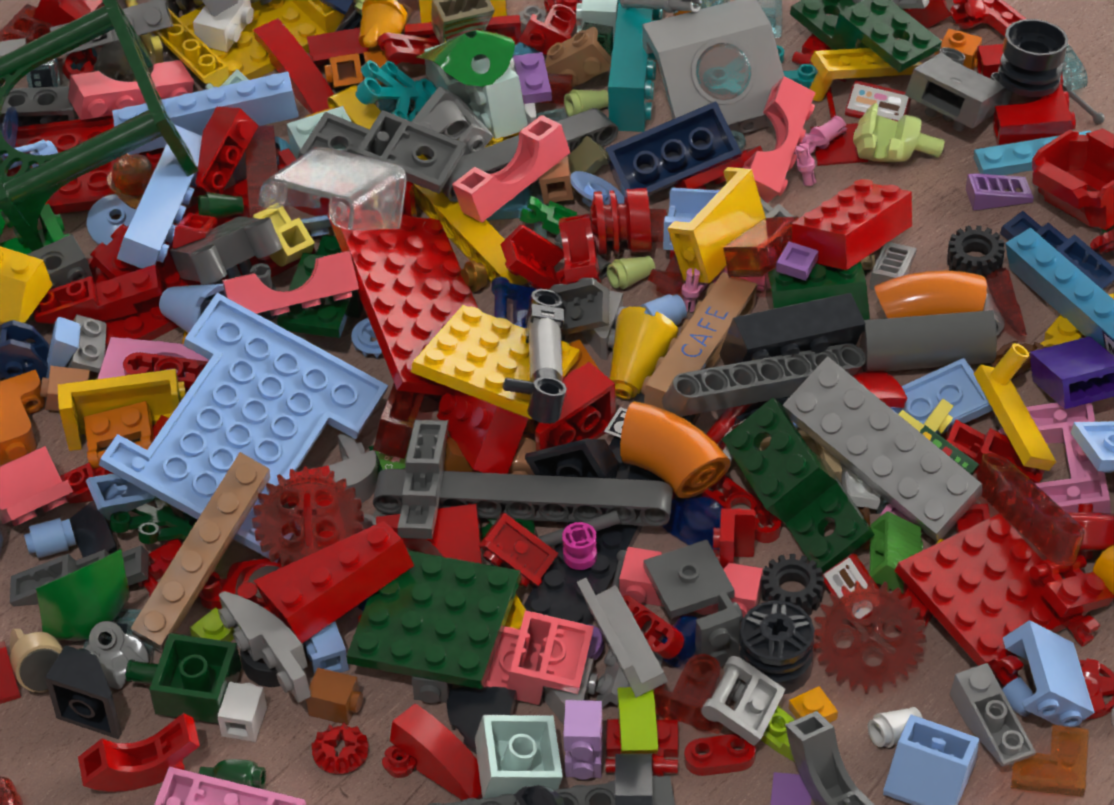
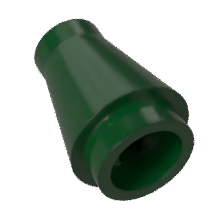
M206 192L205 195L198 196V212L200 215L216 217L218 220L234 215H242L244 213L243 197Z

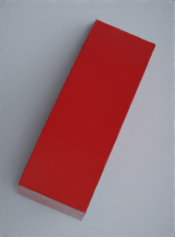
M956 419L945 434V440L979 464L975 474L1019 485L1040 483L1045 470L1024 466L1009 438L992 428L985 435Z
M416 703L392 721L390 742L417 759L416 770L461 800L482 798L478 760L446 726Z

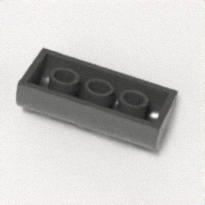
M994 311L864 320L866 325L862 331L859 346L866 357L865 363L862 366L863 372L944 367L962 358H965L969 365L993 363L997 350Z

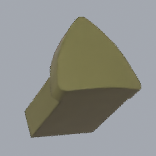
M586 136L582 140L583 142L568 155L571 174L575 171L594 174L603 164L606 166L609 164L605 149L589 136Z

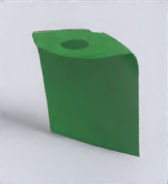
M474 30L426 51L416 58L435 62L447 74L463 84L485 87L492 85L506 72L514 54L515 43L511 38L504 35ZM479 54L485 55L490 61L489 70L483 74L476 73L471 66L472 59Z
M121 549L88 566L36 588L42 632L51 634L57 640L85 641L89 640L90 632L96 624L103 621L113 622L130 598Z

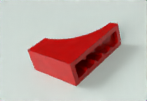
M476 504L439 508L433 539L402 538L406 548L425 554L484 564L483 549L479 547L482 537ZM400 514L376 517V524L385 521L398 534L397 527Z

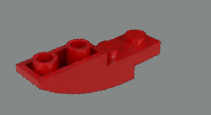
M151 265L97 284L92 276L50 289L35 308L34 319L40 323L55 324L58 317L73 321L76 314L99 321H106L138 313L136 303L162 295L160 272L156 265Z

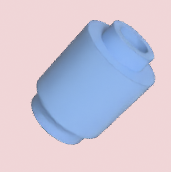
M667 294L640 306L646 308L645 314L655 316V313L659 312L672 320L675 325L680 324L682 319L687 317L685 303L678 294L673 296Z
M58 518L29 526L30 533L24 534L29 554L36 552L37 559L68 551V547L76 545L69 519L61 521Z

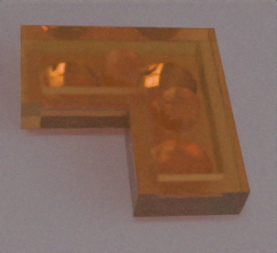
M1053 725L1050 754L1036 753L1034 756L1012 763L1011 789L1084 797L1089 729Z

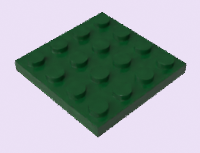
M408 551L414 566L368 598L346 655L347 663L483 689L521 580L520 571Z

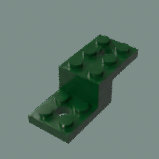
M801 0L791 5L789 13L832 50L870 48L899 73L939 51L942 44L938 37L892 0H862L858 3L852 0Z
M323 235L316 254H302L288 291L299 288L310 278L316 258L342 252L336 236ZM353 290L351 291L353 297L334 301L332 295L320 298L321 304L313 307L302 308L301 303L290 305V312L279 314L277 325L291 332L340 338L347 317L360 318L364 306L358 291Z
M772 397L722 438L766 510L787 525L809 562L814 560L817 563L816 569L820 567L822 575L875 535L830 465L808 447L781 404ZM771 437L770 445L765 450L760 451L761 442L765 438ZM831 522H836L834 532L829 536H824L825 527Z

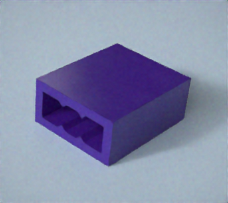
M1090 336L1030 352L1033 382L1064 409L1114 397V356Z

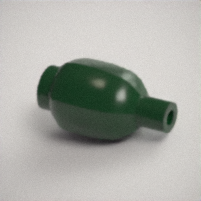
M222 760L215 767L201 766L199 769V774L263 789L266 782L265 767H258V764L252 760Z

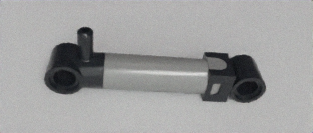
M538 289L532 292L525 320L527 325L525 338L526 343H529L530 381L505 378L503 390L530 395L527 409L528 415L537 422L550 424L557 422L560 418L567 388L563 383L561 331L564 323V309L561 307L563 299L558 293L548 289Z

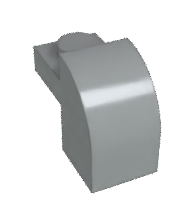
M345 433L338 435L342 461L329 465L340 511L367 501L375 492L378 477L375 451L365 452L361 442L356 443L354 438Z

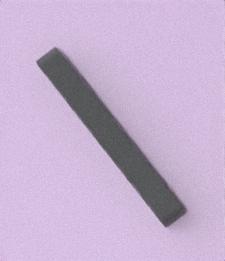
M384 469L379 472L372 503L378 511L389 514H401L403 506L401 494L406 477V469ZM444 471L438 509L476 504L479 518L498 519L502 513H506L514 520L583 522L617 510L621 523L618 525L662 526L667 524L670 519L673 490L665 482L651 480Z

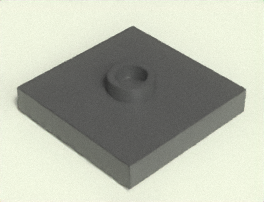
M708 540L643 560L644 570L670 619L717 604L718 595L726 592L730 599L734 598L735 590Z

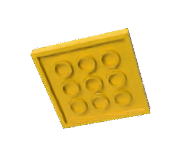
M463 305L413 360L411 373L532 419L527 412L530 395L503 390L505 378L530 381L529 343H526V329L512 324L507 319L496 318L483 313L478 308ZM561 341L562 372L564 378L578 360L580 349L570 346L565 341Z

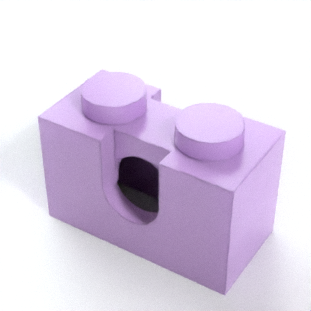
M566 700L563 734L565 777H575L582 780L601 778L603 756L602 701Z

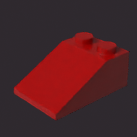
M587 362L578 369L572 370L563 379L567 391L559 420L550 424L539 422L535 429L536 451L582 439H598L606 434L604 431L616 414L615 383L590 362Z

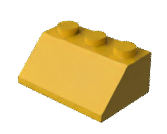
M0 247V324L2 325L11 320L25 323L51 288L52 282L42 259Z

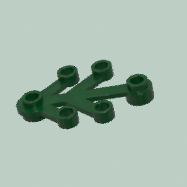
M156 496L153 499L156 507L144 504L131 510L142 516L131 517L130 514L124 511L112 513L110 516V528L112 531L123 533L130 529H139L138 539L144 544H154L157 541L182 538L184 543L198 520L183 512L184 518L174 515L170 504ZM167 525L170 528L159 529L158 526Z

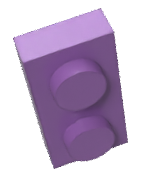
M543 53L513 56L515 73L519 76L524 104L552 101Z

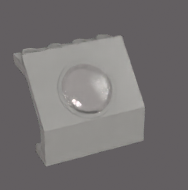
M734 0L700 9L696 13L688 12L642 24L643 48L647 54L654 53L658 61L672 119L717 101L733 136L773 126L763 111L771 88L784 76L771 23L757 0Z

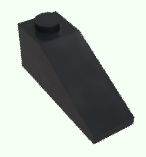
M615 754V805H653L652 754Z

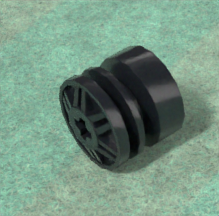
M1024 19L1012 23L1007 27L1004 38L1003 54L998 71L1000 84L1008 91L1021 96L1044 97L1054 93L1060 84L1062 63L1065 59L1068 44L1066 33L1057 25L1043 20Z
M774 600L760 603L750 609L742 619L739 658L785 688L784 694L793 693L803 687L811 676L815 632L811 617L802 608L790 602Z

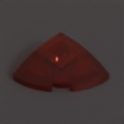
M1007 267L1000 268L986 277L989 291L999 312L1012 329L1020 336L1027 335L1009 270Z

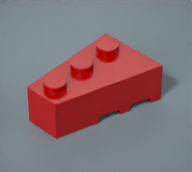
M450 387L440 400L437 414L439 420L448 421V434L456 441L463 456L473 470L482 473L508 474L529 418Z

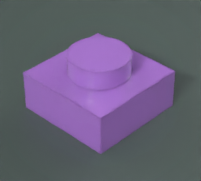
M788 242L776 263V271L806 281L818 260V251Z

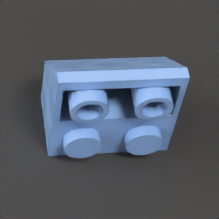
M910 714L898 741L883 795L911 805H958L976 764L980 738Z

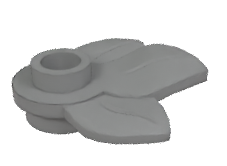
M103 621L92 628L89 635L90 644L84 649L97 655L108 685L120 690L127 679L125 678V673L130 659L149 663L147 649L139 637L124 634L122 628L114 622ZM104 632H109L112 636V641L109 645L102 644L100 640Z

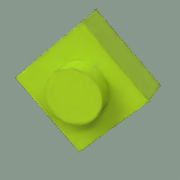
M214 608L189 627L193 637L231 642L234 639L233 633L235 631L232 627L225 628L217 608Z

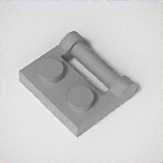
M731 656L724 666L725 673L712 698L706 700L701 711L706 719L719 721L752 745H756L761 740L786 689L743 659ZM737 679H741L746 682V685L732 710L725 705V702Z

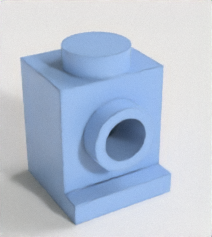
M335 621L309 638L308 641H305L306 653L309 661H312L314 674L317 668L339 673L349 670L346 648Z

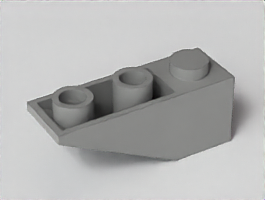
M985 663L955 674L950 691L952 700L965 724L976 737L980 738L979 740L1002 767L1034 756L1036 752L989 664Z

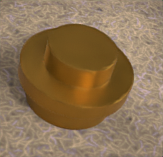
M473 260L467 261L461 270V276L471 292L479 291L481 287H485L487 284L485 266Z

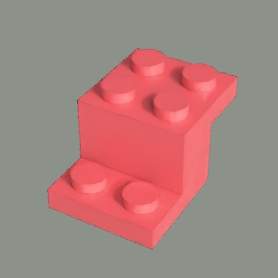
M46 446L0 467V519L3 524L12 521L15 527L36 517L35 509L42 507L45 513L68 502L65 495L72 493L73 490L68 480L62 482Z
M525 610L520 630L504 626L484 687H506L507 689L516 690V700L540 705L544 686L578 694L594 626Z

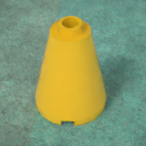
M627 307L622 309L617 317L609 379L615 383V395L621 399H630L640 394L645 378L653 375L657 361L661 356H666L672 339L678 337V327L672 320L659 312H656L655 316L644 313L646 308Z

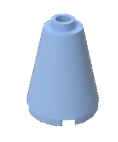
M223 284L169 287L161 295L159 301L160 311L166 318L189 333L216 293L225 296Z

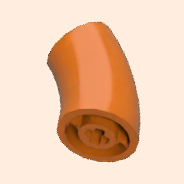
M948 270L907 274L874 286L887 318L983 311L987 294V282L984 276Z
M636 401L630 403L624 418L620 442V455L624 464L637 466L657 475L665 483L669 484L680 498H690L704 492L726 474L730 467V459L699 428L686 419L665 409Z

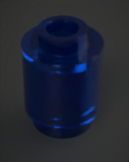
M681 616L674 623L673 627L684 636V644L681 651L671 659L663 658L665 663L679 668L682 664H687L695 655V631L698 618ZM664 636L661 642L665 644L668 638Z

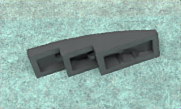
M415 420L405 462L406 477L401 494L403 506L397 527L398 535L401 538L433 539L443 480L449 427L448 421Z
M140 545L122 552L128 586L147 580L148 551ZM104 549L79 560H75L69 554L12 575L10 582V604L13 607L37 605V587L66 576L110 554Z

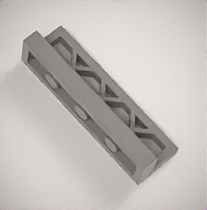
M587 578L578 581L577 584L587 606L634 695L638 697L668 682L663 669L617 586L595 595Z

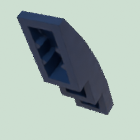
M1021 211L1001 228L1000 234L1007 240H1011L1027 229L1032 228L1102 290H1105L1114 282V267L1075 234L1068 239L1049 222L1042 227L1024 211Z

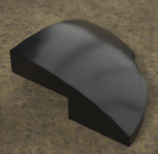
M494 686L483 687V689L462 687L450 690L449 698L447 699L449 723L452 730H456L457 727L464 736L463 743L469 750L477 754L475 736L483 715H512L517 698L516 690Z

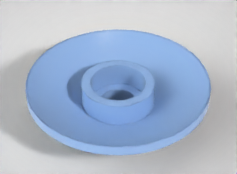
M575 171L570 175V183L583 196L582 201L587 206L591 207L593 192L602 191L604 205L609 204L608 193L610 190H614L618 204L624 203L622 193L604 179L583 171Z
M111 194L98 200L91 207L87 216V229L91 238L98 245L102 242L106 245L113 240L110 236L120 225H130L140 201L126 194ZM113 215H121V217L117 220L111 219Z
M327 215L301 219L305 228L310 230L311 236L329 234L328 227H331V223Z

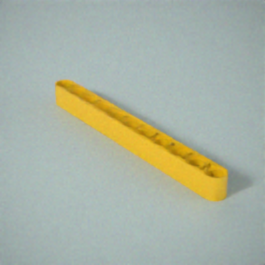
M356 85L328 97L329 108L333 107L335 109L343 106L352 123L367 129L372 127L381 113L375 104L365 105L357 99ZM424 155L417 156L421 160H428ZM414 184L415 203L429 218L440 220L447 237L470 261L480 262L485 266L487 279L501 294L505 295L529 282L521 275H513L506 268V259L500 246L505 239L487 220L481 223L463 213L459 202L450 201L442 192L438 194Z

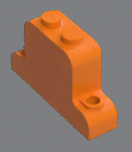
M36 369L0 381V466L36 450L37 445L28 415L40 411L45 406V397H40L41 381Z

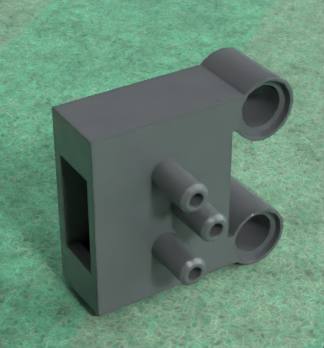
M943 47L940 49L939 54L914 68L905 96L927 106L925 110L927 116L935 117L938 111L943 114L942 117L945 121L952 122L955 120L953 125L955 130L963 131L966 126L973 129L992 116L995 106L1009 105L1013 92L1008 91L1000 84L998 72L992 73L990 78L963 66L965 55L962 52L953 48Z
M239 216L212 229L205 238L175 249L172 248L169 252L181 279L197 281L201 285L223 284L222 278L228 275L229 279L241 276L237 264L243 275L251 274L250 270L253 266L249 258L254 256L262 258L279 251L282 248V244L270 218L257 219Z

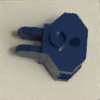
M15 320L2 324L0 332V379L4 377L9 379L35 369L41 383L42 377L46 378L48 369L47 357L50 345L32 325ZM26 339H33L35 342L27 343Z

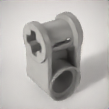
M451 100L439 103L431 113L418 123V125L455 140L460 139L469 127V123L457 104Z

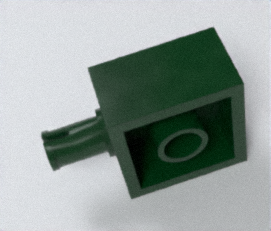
M169 633L159 663L153 664L130 659L126 667L125 678H127V682L151 684L149 691L154 712L157 715L178 718L184 713L193 717L196 721L219 724L217 716L229 682L237 683L242 666L237 643Z

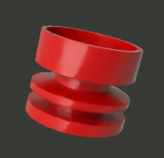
M647 188L626 189L624 203L620 204L617 202L614 190H610L608 193L609 204L607 205L603 204L602 191L593 192L590 215L598 255H606V241L612 242L613 254H619L621 240H627L630 253L651 252V220Z

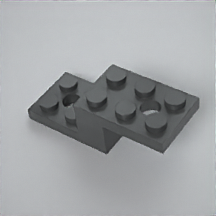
M384 110L381 111L370 129L325 112L299 151L298 161L367 189L374 186L378 176L391 178L394 175L440 194L464 154L466 144ZM342 144L347 148L343 150H336L332 146ZM427 154L431 156L432 159L425 161L419 159L417 156Z

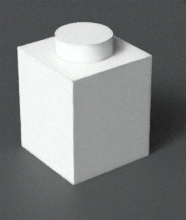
M229 682L217 716L222 737L256 742L267 709L263 687L252 683L240 684Z

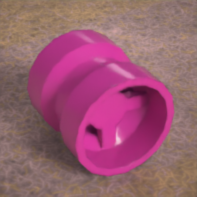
M575 522L568 525L562 533L563 556L566 565L576 570L590 568L597 560L595 529L584 522Z

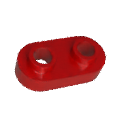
M738 734L697 738L689 742L685 747L684 763L689 772L698 776L744 771L749 769L755 762L756 746ZM733 748H742V750H734ZM699 752H707V754H705V755H700V754H698V753H699Z

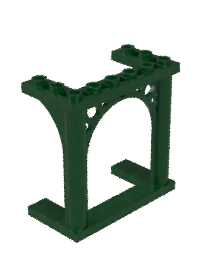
M102 0L104 6L0 57L1 116L2 107L7 96L25 75L35 68L115 29L149 109L75 147L51 155H30L14 149L5 141L0 127L1 215L9 228L15 227L13 230L20 244L26 243L32 252L44 247L37 229L38 219L44 205L55 192L74 179L163 136L187 176L198 172L191 152L168 116L148 68L153 67L146 48L117 0ZM8 154V157L3 160L1 155ZM17 161H22L19 172L13 176H7L11 165ZM33 164L39 165L37 167L31 168V165Z

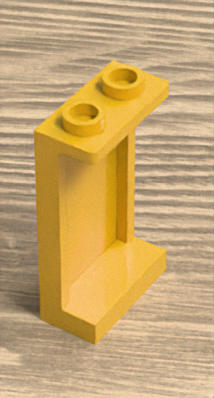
M727 167L723 172L727 184L690 223L674 221L667 228L684 281H686V271L692 268L693 279L695 268L700 271L698 282L710 283L767 222L752 169Z
M176 369L58 384L59 412L69 451L82 449L81 434H86L85 416L146 401L150 406L152 425L156 424L161 415L170 418L186 395L184 381L178 382Z

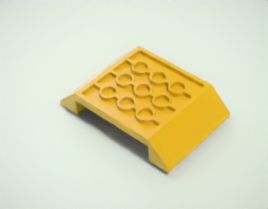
M272 0L264 5L257 1L251 3V7L254 9L251 23L245 26L239 40L233 43L228 52L209 48L194 33L193 21L205 5L179 18L169 9L173 26L154 31L153 33L159 36L160 40L203 83H211L215 87H220L236 69L249 80L260 78L276 69L270 63L269 53L254 38L253 29L279 18L306 53H309L307 36L335 32L345 15L320 2V0Z

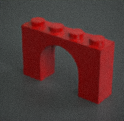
M1003 44L978 46L977 73L990 78L992 73L999 71ZM1061 74L1059 88L1054 93L1046 95L1039 100L1024 104L995 106L992 128L997 146L1059 136L1069 129H1075V114L1069 111V94L1067 91H1063V75Z

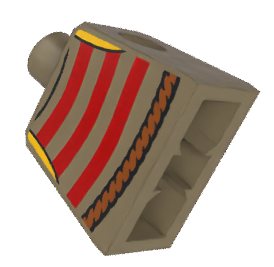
M432 0V29L439 43L443 44L470 31H485L495 10L490 0Z

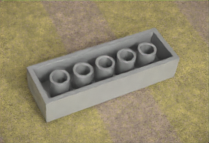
M828 356L783 404V408L792 422L905 517L921 527V530L936 543L948 533L982 495L981 482Z

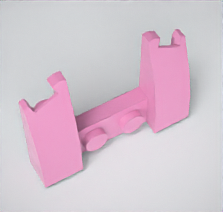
M1058 403L1026 407L1046 443L1065 444L1071 479L1006 487L1008 497L1011 500L1018 499L1025 507L1023 508V514L1027 517L1044 518L1049 513L1078 512L1079 503L1093 504V512L1111 513L1105 472L1097 471L1071 435L1074 422H1095L1092 403L1064 409ZM1000 428L998 432L1007 436L1004 429Z
M169 767L154 805L307 804L304 799Z

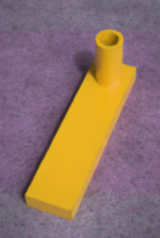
M870 48L814 51L810 60L818 72L809 89L815 92L814 101H823L834 79L912 75L914 68L922 63L919 61L899 73Z
M1014 343L995 368L980 365L974 372V376L1022 464L1027 467L1049 471L1056 463V460L1011 381L1012 377L1029 357V352L1023 346Z

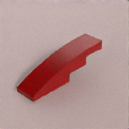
M279 18L253 29L254 38L269 53L270 63L279 73L289 72L294 96L306 110L313 114L329 109L327 99L334 95V92L310 56Z

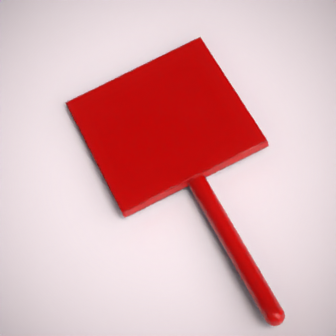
M830 87L826 96L832 119V117L836 116ZM858 123L846 124L847 131L830 141L827 148L821 149L819 146H816L814 151L817 166L868 162L867 159H862L858 156L857 148L853 142L854 132L858 127Z

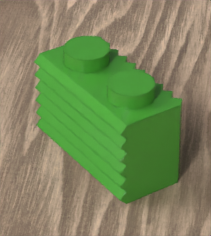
M887 511L871 524V529L875 535L870 539V576L876 584L881 583V586H886L887 589H892V592L897 591L899 594L904 591V581L895 572L898 562L922 551L923 541L920 538L922 528Z

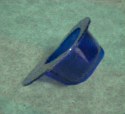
M708 497L675 498L672 500L669 522L662 525V527L688 546L708 540L711 548L715 549L713 548L714 528H721V509L724 508L718 501Z

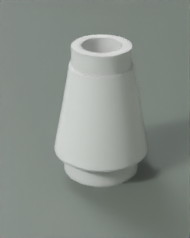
M916 707L875 714L873 719L868 722V733L871 740L878 747H892L898 743L910 714L922 718L920 711Z

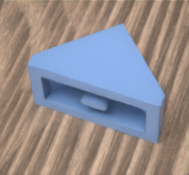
M114 473L89 477L86 480L98 511L108 521L112 513L118 511L129 512L155 498L154 495Z

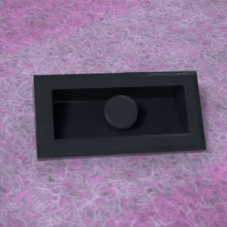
M94 500L69 519L82 558L104 549L110 555L118 551L106 518L98 511Z

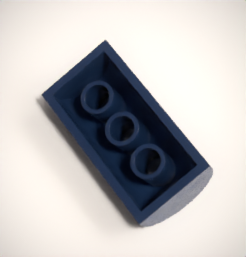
M717 101L605 148L611 172L623 196L626 189L647 188L648 196H651L681 183L682 180L728 163L742 155Z

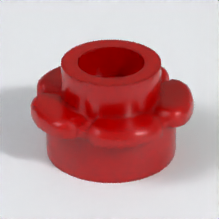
M396 745L387 748L384 752L385 757L382 758L384 769L395 778L409 776L417 764V759Z

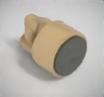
M12 629L11 666L20 685L29 691H49L45 677L63 650L59 641L51 634L45 632L23 634L21 629Z

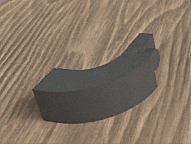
M818 711L785 724L794 761L815 805H875L852 781L838 749L834 726Z

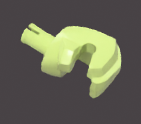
M876 103L866 110L854 132L853 142L857 148L858 156L862 159L878 162H904L909 160L914 150L938 158L943 151L945 143L944 139L921 133V119L918 117L904 115L897 122L877 115L878 104Z

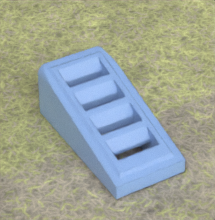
M58 317L55 321L47 357L48 369L46 378H49L50 366L65 367L79 348L81 327L79 323L62 317Z

